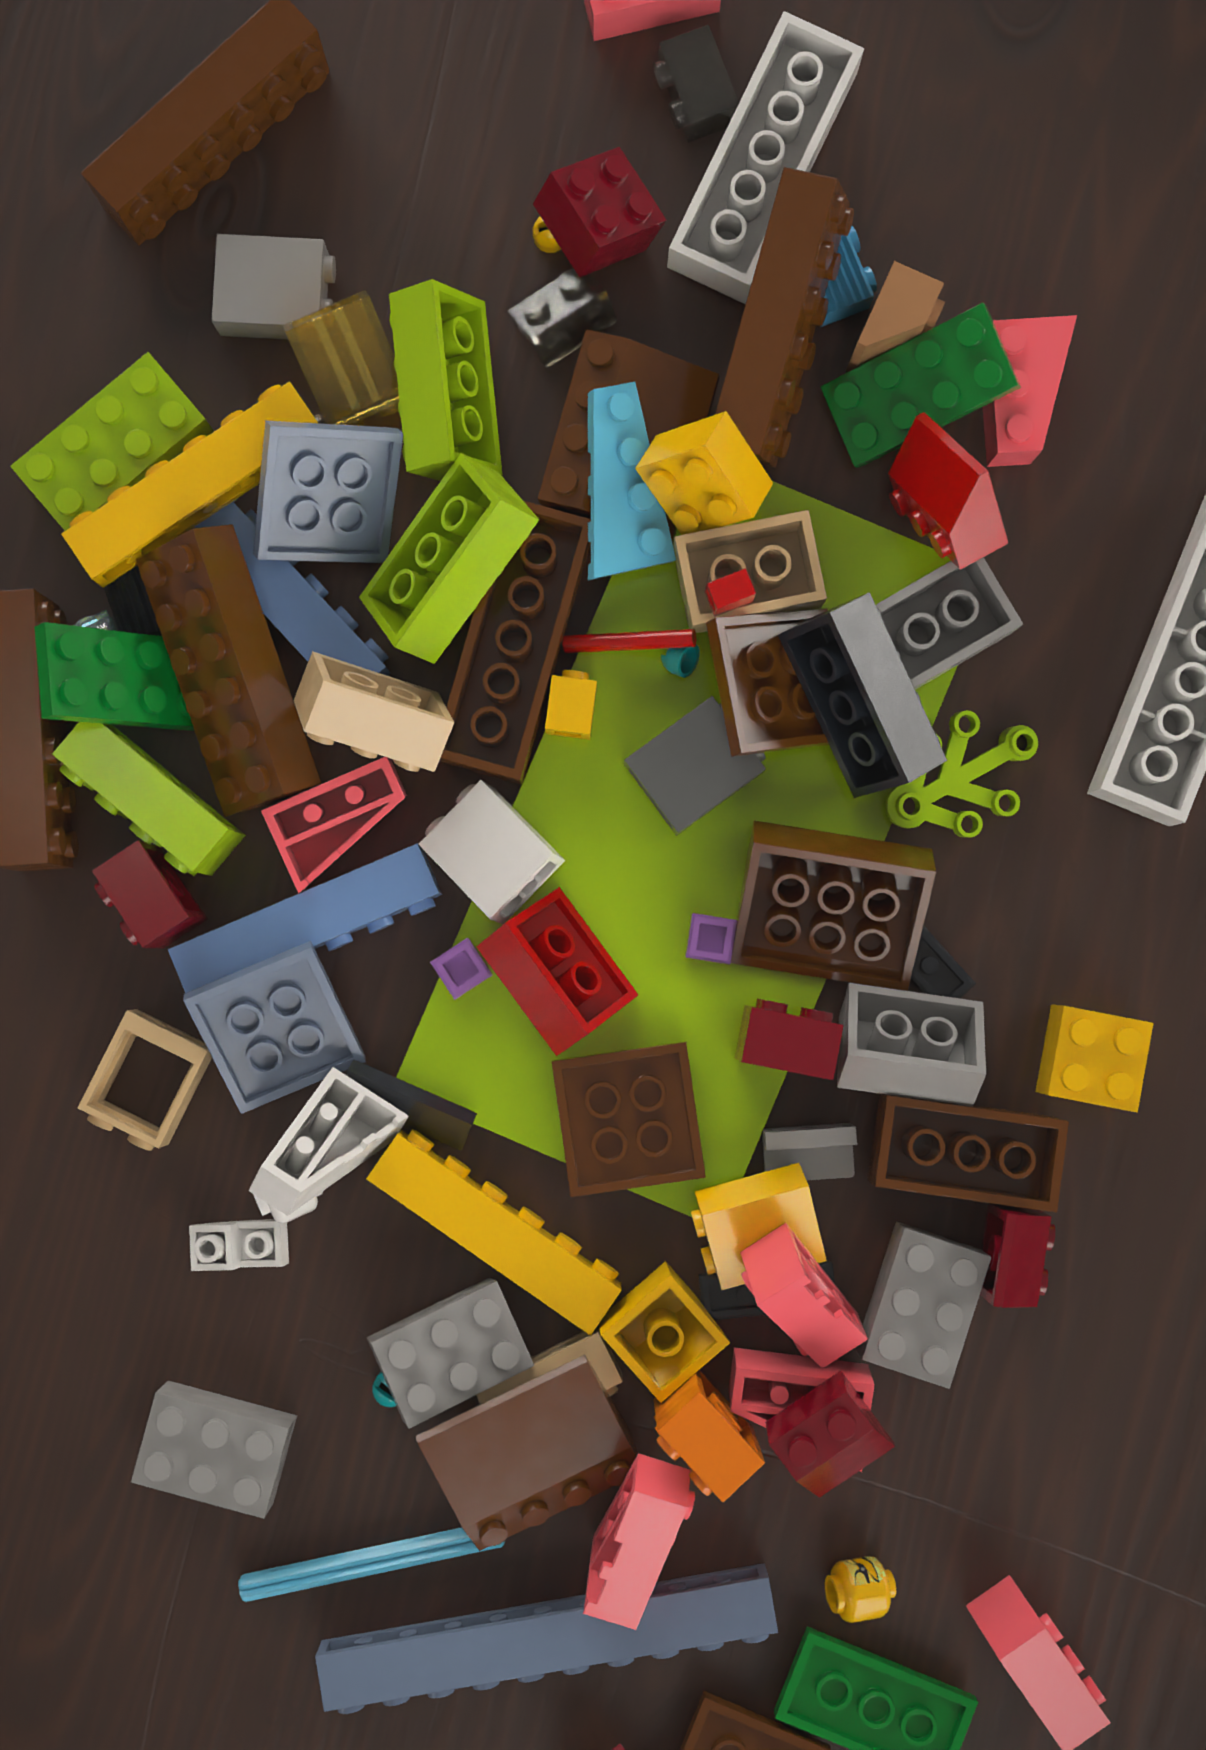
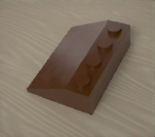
M586 330L538 495L540 504L548 508L591 519V496H588V477L591 476V454L588 452V393L590 391L635 382L649 444H651L658 434L709 417L720 378L719 374L628 338ZM666 514L673 544L677 528Z
M754 820L742 883L731 963L908 991L936 875L932 849Z
M586 1355L580 1356L416 1435L417 1443L458 1521L479 1551L487 1547L499 1545L506 1538L530 1526L540 1525L549 1517L572 1506L584 1504L590 1497L613 1486H620L638 1455L627 1424Z

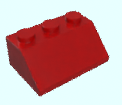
M925 412L916 416L888 473L894 490L889 493V498L900 517L907 515L916 533L920 537L926 535L930 539L940 558L947 556L961 570L1008 544L990 475L984 466Z
M560 887L504 923L476 946L556 1056L587 1036L638 996L636 990Z

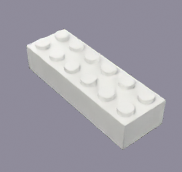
M783 12L669 247L667 268L746 304L783 168L787 167L806 172L811 171L858 73L864 52L863 47L788 12Z

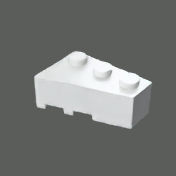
M332 1067L261 1165L249 1191L289 1216L390 1144L400 1132L409 1116Z

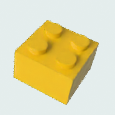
M727 411L656 435L635 468L681 535L720 528L754 518L773 485L772 480Z
M1051 1005L1035 1092L1138 1113L1153 1023L1069 1006Z

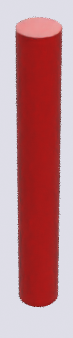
M695 629L565 635L562 644L564 653L695 647L697 637Z

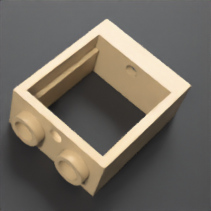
M138 1009L127 1010L78 1109L88 1113L87 1120L97 1127L112 1131L113 1127H116L129 1134L127 1140L130 1143L152 1151L153 1147L159 1149L169 1145L212 1056L205 1042ZM136 1036L192 1063L160 1127L105 1100Z

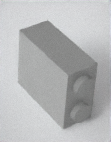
M217 234L212 323L219 335L325 341V327L332 326L333 300L327 299L328 283H335V256L329 255L323 239Z

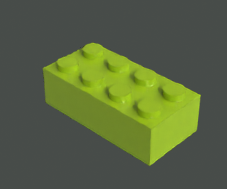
M434 279L390 293L391 313L389 321L393 331L394 368L398 382V411L402 423L404 443L402 453L406 463V472L441 481L459 454L463 453L502 475L485 301Z
M147 352L10 467L64 531L70 528L69 524L76 516L86 511H96L108 503L107 498L115 490L127 485L132 487L146 477L145 473L151 466L163 460L171 461L183 453V447L190 440L200 435L207 437L214 430L151 354Z
M460 453L359 598L395 648L435 664L467 618L476 609L478 603L494 581L501 575L505 566L521 544L528 538L539 519L500 473Z
M79 722L52 753L63 763L59 769L63 775L80 787L84 785L91 791L96 790L98 794L94 797V800L114 816L119 814L125 819L129 818L132 820L133 823L128 828L147 844L151 845V843H154L160 848L163 846L168 851L163 857L184 874L188 872L193 876L197 873L212 876L246 836L113 724Z

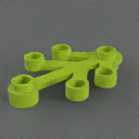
M966 710L955 713L949 721L951 733L945 750L947 761L941 764L938 778L923 787L926 777L925 773L910 783L893 788L885 802V810L889 820L900 828H915L926 821L952 829L959 837L971 838L977 836L983 826L982 819L978 813L974 811L955 813L931 804L946 795L989 808L997 816L1014 815L1020 807L1019 796L1014 791H993L969 782L1008 760L1024 761L1030 759L1038 748L1036 733L1030 727L1024 725L1008 727L1000 734L997 746L961 765L969 737L974 736L978 732L980 720L972 711ZM962 716L968 718L970 722V728L966 733L959 728V720ZM1020 735L1027 739V747L1024 751H1021L1016 744L1017 738ZM938 736L942 748L941 738ZM1003 795L1007 796L1010 801V806L1006 811H1003L999 806V800ZM907 798H911L915 803V809L910 815L903 809V803ZM965 816L970 817L973 822L972 829L969 832H965L961 826Z

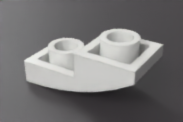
M275 1219L193 1224L189 1226L191 1271L235 1270L240 1267H282L289 1264L287 1223L281 1224L275 1221Z

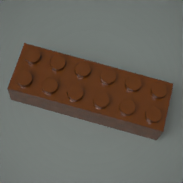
M269 0L81 172V175L103 209L138 246L146 239L150 240L158 236L163 231L166 221L178 210H184L191 206L196 200L198 192L211 180L216 181L228 171L230 163L239 154L253 149L261 140L262 133L274 122H281L286 119L293 111L295 103L307 92H315L321 87L330 70L318 30L290 0Z
M784 167L715 413L716 415L727 411L762 465L774 468L777 466L779 457L785 458L790 445L791 432L787 431L791 414L796 415L802 403L803 388L799 387L803 371L810 370L814 360L816 344L812 343L816 325L822 326L826 318L828 299L824 298L829 280L835 281L838 275L841 254L837 253L841 236H848L854 217V209L850 208V202L837 178Z
M527 501L524 502L538 517L539 521L474 610L446 707L455 723L439 762L519 785H522L551 686L552 675L555 672L563 637L566 633L591 542H588V522L591 519Z
M233 524L191 529L137 558L136 562L152 605L156 622L162 634L224 817L268 805L322 784Z
M35 589L0 591V868L15 871L73 868V857H77L79 851L77 834L75 831H71V813L76 811L75 790L72 786H69V779L59 771L63 763L52 755L66 738V725H69L71 721L42 719L34 629L35 626L44 622L67 625L65 613L63 610H60L59 605Z

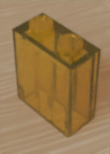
M365 290L283 325L326 424L363 426L365 424L364 418L378 412L381 417L398 412L399 392L397 374L394 368L395 356L371 299Z

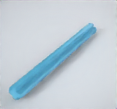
M461 1527L246 1573L238 1581L239 1594L242 1601L248 1602L496 1549L504 1546L505 1541L499 1545L487 1547L479 1551Z

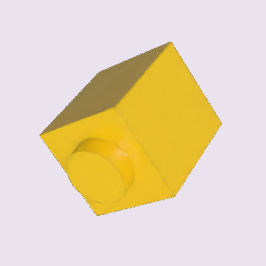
M563 670L562 676L552 675L545 724L546 734L590 740L597 681L589 680V673L577 670Z

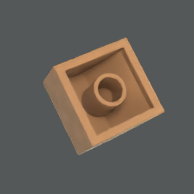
M894 261L857 342L846 371L849 372L934 328L945 304V301L938 299L944 283Z

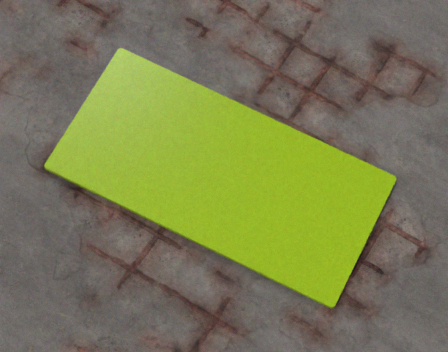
M772 481L773 485L754 518L730 524L735 525L809 510L827 596L821 609L828 608L830 610L869 592L876 605L951 561L947 556L940 558L935 550L929 546ZM678 529L675 536L681 535ZM675 561L612 575L587 634L689 629ZM708 631L696 633V644L700 650L699 661L692 674L686 678L669 672L663 666L660 657L661 654L666 655L668 648L578 653L571 670L589 673V680L597 681L590 740L548 735L545 731L513 804V808L565 861L507 921L560 887L636 990L638 996L587 1036L556 1056L476 947L503 924L489 919L472 901L452 947L469 938L493 975L456 1000H454L439 977L396 1077L474 1111L477 1115L473 1124L566 1163L552 1061L686 1042L706 1178L627 1190L692 1217L690 1211L699 1209L694 1191L744 1177L788 1072L743 1063L735 1058L744 1006L755 1007L758 998L788 1004L787 1013L800 1016L801 1007L814 1009L826 981V978L739 964H723L686 958L692 913L737 920L754 820L880 841L885 840L892 824L886 814L885 802L893 788L854 798L830 746L821 745L765 752L766 759L761 763L766 769L761 775L677 836L674 834L624 766V760L711 696L714 697L718 704L721 703ZM957 666L915 690L920 697L921 704L931 726L934 724Z

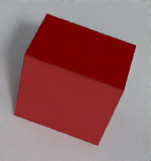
M746 568L707 583L704 591L714 617L753 602L756 595Z

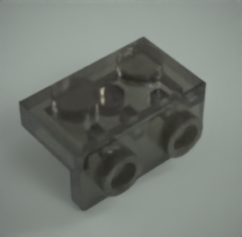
M574 268L564 272L560 277L508 310L513 323L534 346L540 362L546 368L582 345L586 330L601 333L617 322V317L605 288L591 273L579 278Z

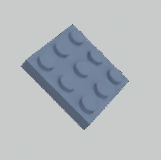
M265 420L253 549L255 557L258 560L383 563L388 557L403 433L398 428Z
M311 941L184 993L183 1001L241 1114L323 1080L332 1067L342 1072L350 1067L353 1059L361 1063L366 1062L364 1051Z

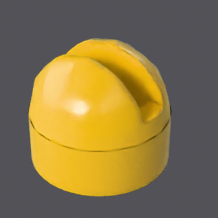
M539 217L533 226L535 245L546 253H554L561 250L549 229L539 232L540 228L547 227L542 218Z

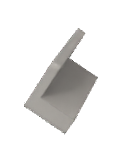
M851 1123L765 1128L762 1131L764 1172L799 1162L806 1180L850 1178L855 1174L853 1145H857L856 1126Z

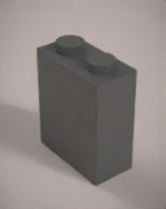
M711 696L624 760V766L677 836L761 775L766 769L761 763L766 759L764 753L731 757L721 703L718 704L714 697Z

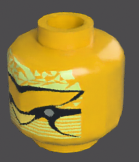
M863 1556L836 1562L831 1570V1575H827L825 1578V1594L828 1605L833 1613H838L846 1622L855 1623L883 1617L889 1611L891 1598H894L896 1595V1583L892 1572L889 1569L885 1570L877 1558Z

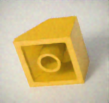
M666 1261L608 1310L599 1323L600 1334L660 1403L730 1344L729 1339L697 1296Z

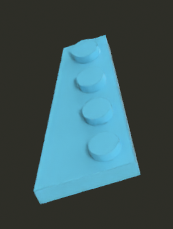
M635 382L593 389L588 393V452L591 454V476L588 477V496H591V521L588 522V542H591V563L588 564V580L670 563L676 560L666 513L635 469L650 446Z

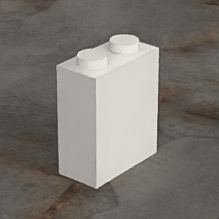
M480 780L477 784L469 785L459 794L456 800L457 805L446 816L437 818L429 825L425 832L426 837L419 845L489 919L504 924L565 860L495 788Z

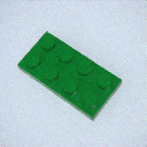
M984 303L820 386L852 463L856 468H860L901 448L915 417L923 412L940 427H943L1021 388L988 308Z
M44 622L34 627L42 719L195 731L162 636Z
M807 1626L773 1712L777 1720L850 1750H960L978 1705V1700L971 1693Z

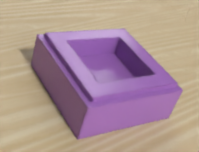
M692 913L685 957L730 964L737 920Z
M466 938L430 962L454 1000L493 975L469 938Z

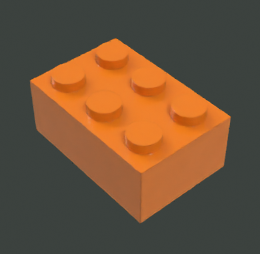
M700 1370L662 1403L656 1397L653 1399L655 1408L654 1419L657 1424L655 1429L660 1435L656 1439L658 1444L674 1461L681 1456L692 1470L689 1473V1477L706 1496L714 1492L722 1502H725L765 1464L754 1428L745 1418L731 1412L730 1402Z

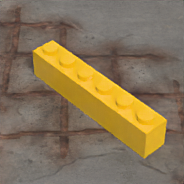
M290 381L282 387L274 385L265 390L259 396V402L246 411L237 410L226 416L220 424L221 427L207 437L200 435L190 440L183 447V453L171 461L163 460L151 466L145 473L146 477L132 487L127 485L115 490L107 498L108 503L96 511H86L76 516L70 522V528L61 533V535L90 578L104 588L137 566V558L191 530L260 484L265 420L318 423Z
M412 1129L407 1134L401 1130L366 1179L591 1336L622 1291L621 1282L616 1279L619 1273L599 1258L592 1263L579 1254L582 1247L567 1235L560 1232L555 1237L543 1229L542 1226L545 1221L530 1209L522 1207L519 1212L505 1202L508 1195L494 1184L486 1181L482 1186L468 1176L471 1169L460 1160L451 1155L444 1160L431 1150L434 1143L421 1133Z

